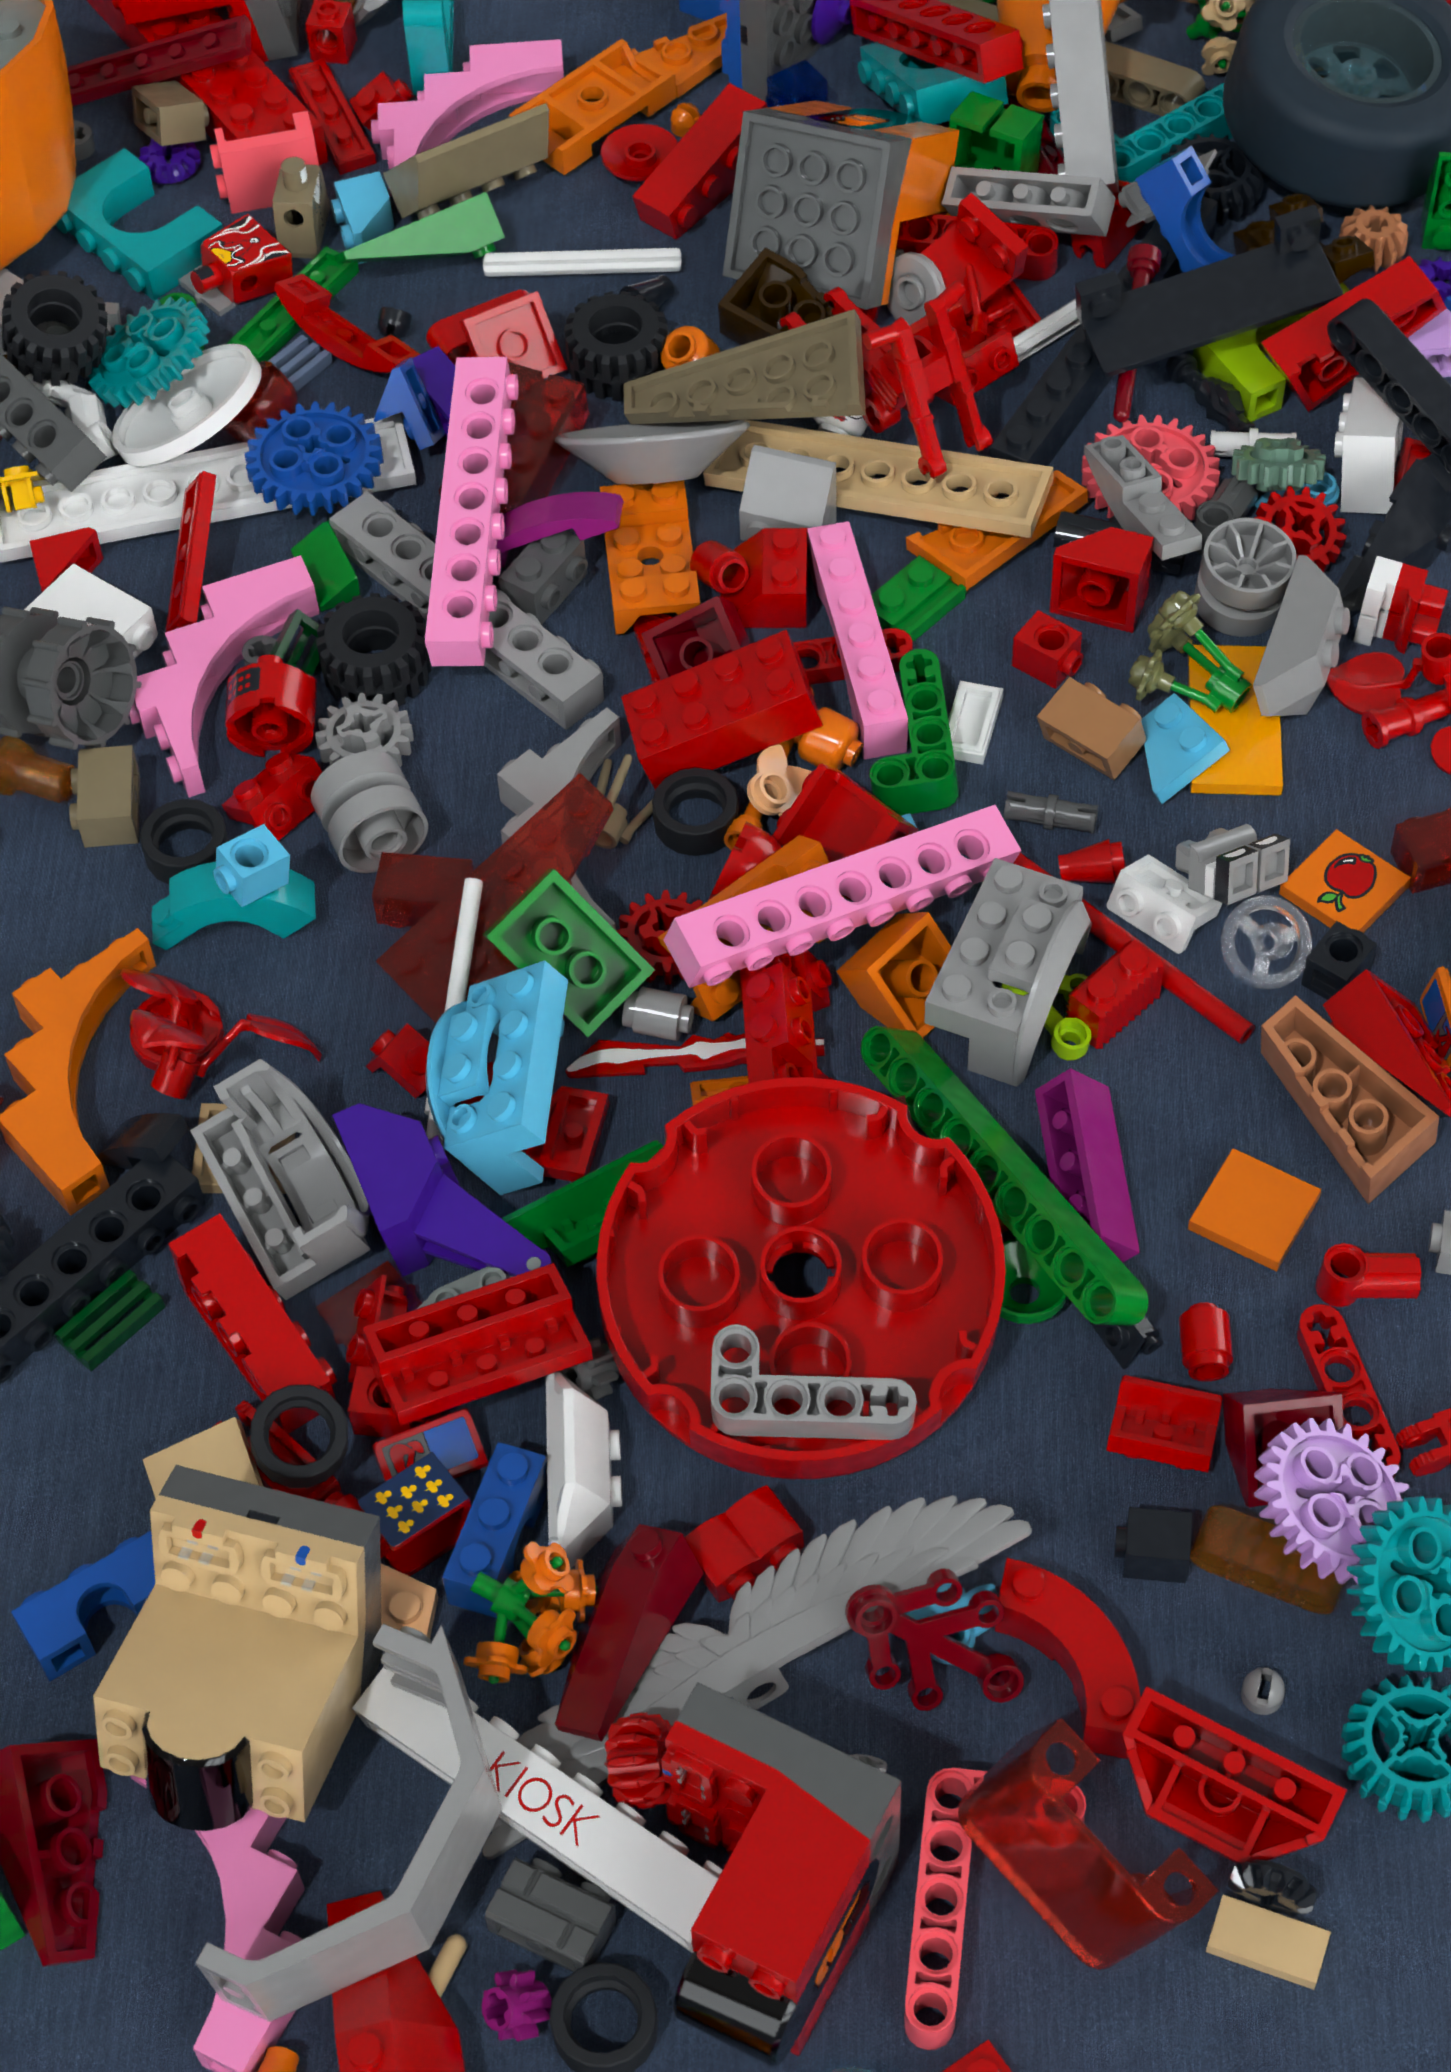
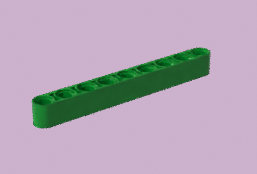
M881 1026L870 1028L864 1034L861 1041V1056L865 1064L897 1101L908 1106L907 1113L929 1138L942 1139L949 1137L963 1152L980 1176L992 1200L996 1215L1083 1316L1094 1324L1128 1326L1138 1324L1148 1311L1149 1300L1143 1285L927 1042L913 1030Z

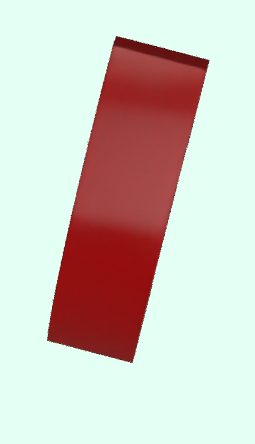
M303 273L275 284L274 290L296 323L320 346L349 364L370 371L387 373L391 372L403 360L420 355L419 352L394 335L375 340L329 308L332 293Z

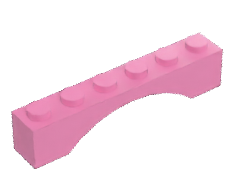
M850 522L807 528L808 567L816 595L821 599L835 635L845 675L852 717L859 725L858 741L863 743L861 751L863 759L907 752L908 717Z

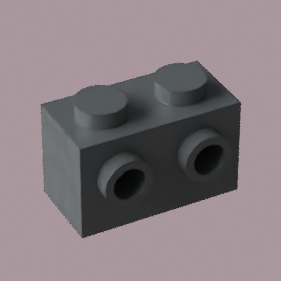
M565 530L530 542L499 576L500 590L510 598L515 606L524 613L533 614L542 625L587 575L588 562L586 560L584 540L580 541L578 536Z

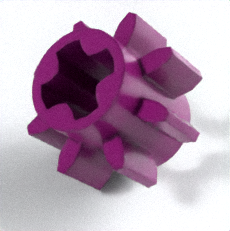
M516 1969L495 1973L497 1987L483 1991L482 2014L486 2024L491 2029L498 2031V2039L500 2041L515 2038L519 2042L537 2038L539 2033L536 2023L550 2020L551 1996L548 1988L541 1981L535 1980L534 1970L517 1972Z

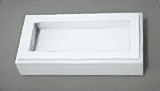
M960 681L948 719L954 759L983 765L1003 699V688Z

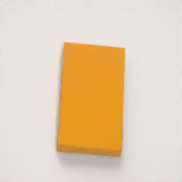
M1193 645L1218 668L1221 667L1203 645ZM1217 645L1232 664L1244 672L1243 678L1253 685L1266 646ZM1188 655V686L1209 695L1210 691L1205 688V685L1212 675ZM1253 686L1243 702L1232 713L1222 706L1217 712H1213L1203 703L1189 698V707L1226 741L1230 749L1228 753L1190 782L1191 793L1281 796L1283 773L1280 716H1261Z

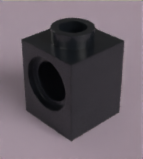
M1336 921L1306 957L1301 985L1329 1000L1364 970L1368 969L1371 971L1377 943L1370 940L1363 932L1351 929Z

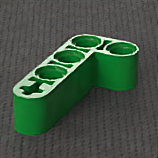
M915 649L903 655L899 664L912 753L881 758L872 765L869 774L872 794L900 816L947 808L955 803L959 794L939 660L937 655L930 650Z

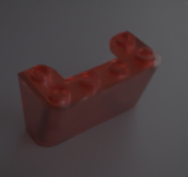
M1060 1718L1022 1737L964 1795L958 1810L959 1822L969 1838L1081 1962L1090 1968L1098 1970L1108 1969L1195 1916L1219 1890L1180 1847L1175 1848L1150 1876L1141 1873H1128L1062 1800L1101 1760L1071 1727ZM1053 1743L1065 1744L1074 1754V1768L1068 1775H1057L1050 1769V1765L1045 1757L1049 1746ZM1177 1872L1189 1879L1192 1888L1169 1895L1164 1889V1883L1168 1875Z

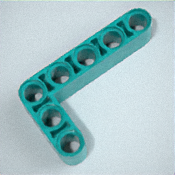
M403 0L404 31L412 90L415 96H417V91H424V74L453 72L454 0Z
M1224 83L1122 139L1114 133L1118 180L1129 183L1135 182V178L1158 164L1162 154L1169 153L1173 144L1181 145L1183 138L1193 140L1196 133L1202 138L1209 137L1213 133L1216 138H1223L1228 135L1229 140L1232 139L1233 136L1228 128L1223 109ZM1059 108L1050 113V131L1053 136L1054 124L1061 123Z

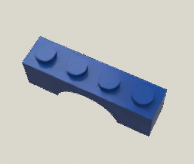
M1193 146L1161 161L1135 178L1142 198L1149 204L1160 225L1162 235L1168 240L1179 260L1183 273L1235 256L1219 248L1204 229L1200 208L1202 197L1211 184V180Z

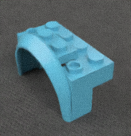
M545 960L469 986L467 1001L453 1005L439 1018L433 1029L428 1047L425 1072L426 1093L431 1114L444 1139L443 1148L460 1160L499 1195L537 1185L543 1181L544 1168L521 1150L544 1144L546 1140L560 1037L563 1036L565 1026L563 1014L568 979ZM492 1033L499 1036L496 1059L493 1064L492 1083L489 1087L487 1054ZM477 1096H484L479 1102L454 1106L458 1102Z

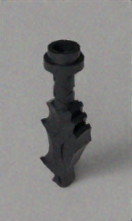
M1183 352L1168 359L1166 370L1168 371L1169 378L1175 383L1185 382L1196 392L1195 399L1197 403L1204 405L1206 408V419L1219 421L1225 426L1227 432H1249V428H1255V424L1250 422L1243 413L1245 409L1240 391L1235 389L1232 384L1212 376L1205 378L1202 374H1199V371L1196 370L1197 360L1190 353Z

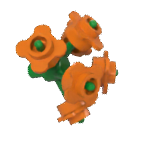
M536 1542L528 1543L523 1550L525 1558L521 1562L520 1571L510 1573L504 1584L481 1571L476 1577L470 1590L491 1601L493 1604L490 1611L497 1614L493 1642L477 1643L475 1657H464V1665L479 1669V1679L489 1681L491 1684L507 1683L510 1681L511 1674H527L528 1668V1674L531 1677L551 1673L563 1663L566 1655L575 1645L577 1639V1631L573 1629V1621L576 1617L575 1612H577L578 1623L584 1622L585 1607H593L595 1605V1597L599 1590L595 1585L594 1574L584 1573L582 1559H576L575 1569H570L566 1552L558 1543L554 1542L549 1546H539ZM508 1621L513 1622L525 1637L519 1647L505 1643ZM519 1656L522 1658L520 1664H518Z

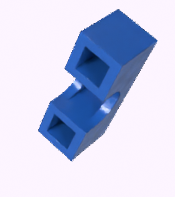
M501 1442L497 1443L442 1576L448 1604L497 1618V1614L490 1611L493 1603L472 1592L470 1589L480 1571L503 1584L510 1573L515 1571L514 1555L520 1533L524 1525L534 1528L548 1492L546 1455Z
M149 1531L141 1537H132L123 1541L115 1548L113 1553L94 1564H85L76 1568L63 1582L47 1591L43 1590L31 1594L22 1602L21 1606L11 1611L21 1634L49 1682L96 1655L86 1629L90 1618L99 1609L109 1605H122L129 1608L136 1617L138 1616L155 1586L152 1532Z

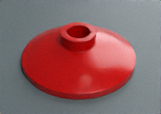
M651 124L628 125L612 132L604 140L601 147V159L605 168L619 178L630 181H646L678 142L669 131Z

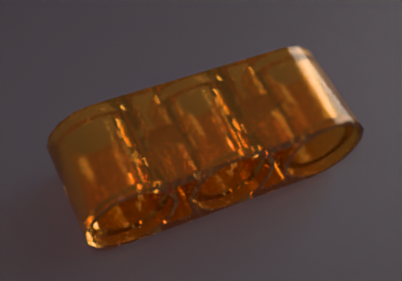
M1211 1506L1208 1508L1190 1552V1559L1195 1565L1211 1574L1313 1613L1330 1614L1335 1610L1344 1584L1338 1583L1334 1571L1326 1578L1320 1579L1316 1563L1312 1562L1305 1569H1302L1300 1567L1301 1553L1295 1550L1290 1554H1284V1546L1287 1543L1284 1535L1279 1537L1270 1536V1531L1276 1525L1228 1507Z

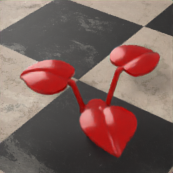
M1434 633L1427 636L1421 644V658L1413 659V667L1406 678L1403 664L1393 655L1384 652H1371L1353 657L1345 663L1331 668L1326 680L1327 686L1343 706L1362 715L1369 709L1381 711L1394 706L1395 701L1401 698L1400 689L1410 688L1419 672L1422 671L1423 676L1431 683L1445 685L1451 712V635ZM1451 726L1440 729L1434 735L1430 747L1434 763L1443 772L1451 775Z
M123 968L121 970V977L129 985L147 994L165 998L171 1006L170 1020L140 1009H133L130 1015L133 1031L142 1049L165 1046L150 1083L152 1088L162 1094L177 1099H186L195 1075L205 1077L208 1067L243 1031H252L275 1041L301 1047L310 1051L318 1061L321 1059L322 1054L315 1044L296 1027L276 1018L248 1013L246 1019L239 1020L202 1062H199L197 1060L199 1055L197 1050H205L206 1041L194 1031L178 1026L181 1002L194 1005L197 1001L196 994L181 982L164 975Z

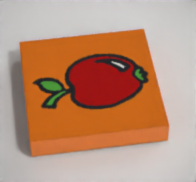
M1336 829L1288 876L1287 882L1280 884L1279 894L1329 928L1338 921L1351 929L1364 933L1409 888L1411 877Z

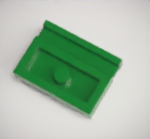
M919 555L871 594L881 629L898 628L904 630L911 636L913 643L965 599L966 587L962 584L957 586L951 582V577Z

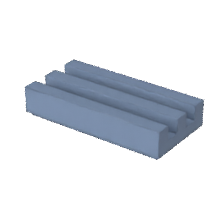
M300 335L261 366V380L253 395L276 409L333 363L331 353L326 349L321 352L317 343L312 342L309 344L308 338Z

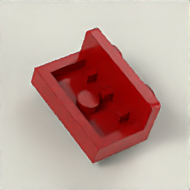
M286 751L271 757L266 762V768L253 779L240 783L233 790V796L221 805L229 819L251 824L255 828L264 824L279 841L315 810L311 802V791L315 781L322 774V770L314 757Z
M1124 1375L1120 1382L1106 1451L1123 1454L1133 1459L1142 1458L1174 1465L1184 1470L1193 1469L1208 1473L1223 1398L1218 1394Z

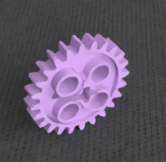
M1309 1418L1301 1426L1295 1422L1285 1431L1279 1433L1267 1444L1269 1448L1259 1456L1258 1459L1263 1466L1254 1473V1477L1264 1485L1254 1492V1496L1268 1502V1506L1259 1514L1262 1518L1274 1519L1276 1526L1269 1533L1271 1537L1284 1535L1287 1539L1283 1550L1285 1555L1295 1550L1301 1553L1300 1567L1302 1569H1305L1314 1562L1317 1564L1320 1579L1326 1578L1334 1571L1339 1584H1344L1352 1577L1358 1584V1577L1350 1574L1347 1571V1566L1359 1565L1360 1558L1352 1551L1351 1546L1353 1544H1366L1367 1542L1361 1534L1360 1527L1375 1525L1372 1513L1374 1511L1387 1510V1502L1403 1501L1401 1494L1409 1489V1485L1394 1481L1392 1476L1399 1470L1398 1465H1384L1381 1460L1386 1450L1382 1447L1372 1452L1368 1448L1369 1435L1365 1433L1358 1440L1352 1438L1350 1424L1346 1423L1336 1432L1330 1418H1327L1319 1426L1313 1418Z

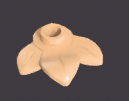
M770 746L764 749L757 758V774L749 780L747 785L748 798L759 812L769 816H781L784 811L791 808L802 791V784L805 778L812 771L788 765L782 746Z

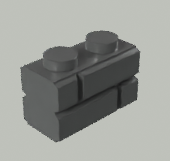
M518 1858L514 1859L502 1880L500 1888L497 1889L486 1909L485 1920L488 1931L572 1972L596 1963L601 1949L605 1946L617 1921L615 1905L609 1902L611 1899L610 1895L602 1888L589 1882H582L580 1887H577L560 1879L562 1876L560 1870L544 1860L534 1858L531 1864Z

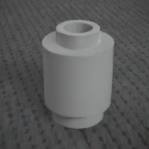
M641 987L639 991L635 990L625 1000L622 1025L632 1028L633 1033L679 1041L682 1033H690L694 1019V1006L687 1005V995Z

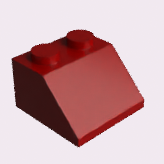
M1109 527L1056 547L1053 557L1049 612L1133 633L1148 596L1154 537L1134 531Z
M763 528L733 549L746 560L749 569L747 583L737 592L721 593V597L734 603L744 628H807V528Z

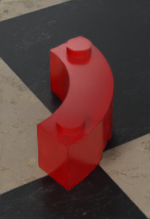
M1006 1558L999 1593V1600L1004 1607V1617L995 1626V1632L1024 1641L1039 1650L1051 1661L1056 1660L1063 1668L1073 1684V1692L1081 1711L1083 1751L1128 1759L1122 1734L1141 1698L1131 1656L1121 1636L1101 1609L1069 1582L1030 1563Z

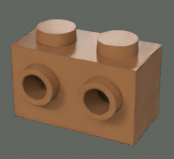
M1071 677L1065 681L1037 715L1043 737L1112 780L1117 778L1147 741L1141 722L1142 717L1135 709L1125 703H1121L1118 706L1108 700L1097 686L1089 682L1083 685Z

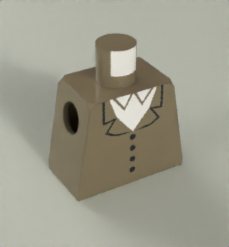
M290 157L281 164L273 196L272 207L276 238L292 254V258L314 259L320 253L330 210V202L321 167L305 165L303 159ZM298 212L301 213L304 219L301 224L298 221Z

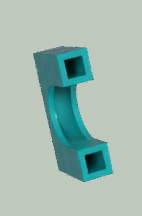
M877 42L860 47L862 61H859L857 66L862 83L867 85L877 95L887 101L891 107L897 109L905 118H908L913 123L924 122L936 125L950 121V115L971 91L1003 101L1004 105L1008 104L1005 76L984 84L945 68H936L938 67L937 65Z
M123 148L75 179L67 212L56 223V226L62 233L66 234L69 232L73 235L86 252L90 253L93 251L98 255L108 270L111 272L117 271L124 276L133 290L136 292L142 291L155 301L180 285L178 279L202 265V242L223 229V224L199 205H196L167 225L153 231L130 233L114 228V223L120 217L155 195L149 167Z

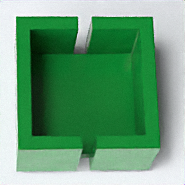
M971 91L950 115L949 128L960 130L954 167L992 170L1001 168V170L1038 173L1044 115L1013 104L1006 110L1003 109V101Z

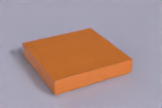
M1233 1148L1190 1218L1188 1230L1277 1272L1317 1204L1322 1189Z

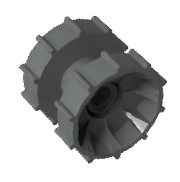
M2 607V615H0V734L15 738H21L22 733L50 737V745L76 750L79 744L96 748L106 747V741L115 735L122 725L130 724L128 715L134 703L136 689L142 685L141 682L137 681L136 663L133 655L136 646L127 643L125 638L114 629V621L87 617L86 621L58 617V611L32 607L30 611Z

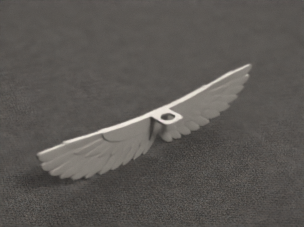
M954 1495L936 1500L926 1506L925 1499L919 1497L905 1503L894 1512L890 1506H885L872 1514L858 1529L856 1520L846 1522L834 1530L829 1538L826 1534L815 1538L807 1545L803 1554L800 1553L799 1549L791 1551L780 1564L777 1573L773 1566H769L757 1577L753 1587L749 1582H746L737 1592L732 1605L728 1634H723L705 1625L692 1623L674 1625L672 1629L675 1634L667 1633L613 1723H616L618 1718L630 1717V1714L647 1712L648 1715L660 1714L663 1719L668 1720L671 1726H673L697 1682L725 1696L733 1697L734 1700L757 1710L788 1690L789 1685L780 1672V1667L852 1629L845 1616V1607L854 1592L868 1585H882L893 1593L926 1584L928 1577L938 1569H950L959 1577L977 1569L978 1564L1028 1537L1032 1533L1031 1526L1027 1521H1008L1015 1514L1012 1507L1000 1504L985 1508L987 1502L984 1498L969 1499L957 1504L958 1499ZM878 1605L870 1607L865 1612H871L878 1607ZM770 1682L774 1683L772 1688L764 1695L755 1699H748L749 1694L758 1686ZM560 1704L541 1713L537 1717L541 1724L526 1731L516 1740L529 1750L535 1744H538L549 1751L561 1762L558 1770L572 1779L578 1772L593 1781L598 1787L607 1783L608 1769L604 1764L607 1760V1752L604 1745L609 1740L608 1732L601 1742L559 1731L555 1726V1721ZM497 1818L482 1852L488 1860L495 1859L526 1839V1837Z

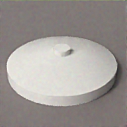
M225 344L202 351V356L191 360L195 365L193 369H184L181 372L183 380L178 381L174 379L170 382L169 391L161 388L157 392L156 399L152 400L149 395L145 396L144 401L139 406L133 400L128 408H125L112 431V444L122 459L133 466L159 464L195 448L227 425L249 402L261 380V366L250 349L240 344Z

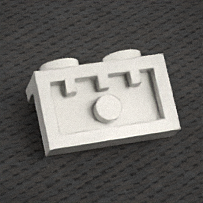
M1149 854L1120 870L1107 902V908L1178 954L1186 950L1194 930L1215 918L1222 906L1221 902L1189 889L1186 877Z

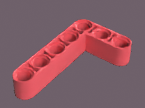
M944 1768L930 1778L926 1791L904 2016L905 2033L909 2040L918 2048L937 2050L945 2046L952 2038L955 2029L972 1837L1054 1847L1068 1846L1074 1843L1082 1833L1086 1812L1085 1796L1082 1790L1074 1783L1061 1779L961 1768ZM945 1794H954L963 1799L964 1804L958 1808L949 1809L943 1807L937 1800ZM999 1800H1008L1016 1804L1019 1810L1011 1815H1003L995 1811L992 1805ZM1054 1806H1062L1069 1809L1074 1816L1067 1821H1058L1050 1817L1047 1810ZM940 1846H949L958 1851L959 1856L952 1861L944 1862L934 1857L932 1852ZM934 1899H945L952 1903L955 1909L947 1915H936L928 1910L926 1905ZM937 1952L947 1957L950 1963L941 1970H932L923 1965L921 1959L928 1953ZM925 2007H933L941 2011L945 2019L935 2026H927L919 2022L915 2014Z

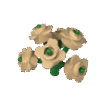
M1197 0L1201 12L1197 15L1196 22L1187 26L1186 32L1191 40L1201 36L1210 38L1201 51L1202 57L1205 59V64L1201 67L1203 74L1211 76L1215 73L1221 74L1228 71L1237 41L1230 40L1227 37H1218V34L1222 31L1240 32L1243 21L1256 0H1209L1208 2L1206 0Z

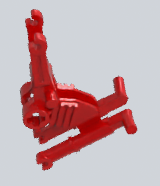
M954 281L938 297L924 303L933 344L923 336H913L911 327L903 317L898 318L888 326L880 328L849 300L842 288L835 287L824 294L823 298L826 302L831 300L834 304L832 314L837 315L855 309L861 320L866 415H862V417L874 432L881 433L898 423L901 419L900 409L904 408L909 412L908 417L913 424L922 457L918 459L920 472L923 475L930 472L929 474L932 479L942 475L947 471V466L934 427V417L930 413L928 404L934 401L935 393L950 385L949 390L953 394L967 447L970 448L975 445L977 451L980 452L993 443L989 430L981 422L974 397L975 390L970 383L956 329L951 326L947 312L966 294L962 283ZM791 312L779 321L782 327L788 326L790 330L806 325L796 312Z

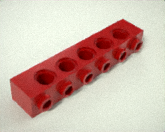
M849 0L853 29L856 35L984 84L1024 69L1022 59L1023 41L1019 29L938 0Z

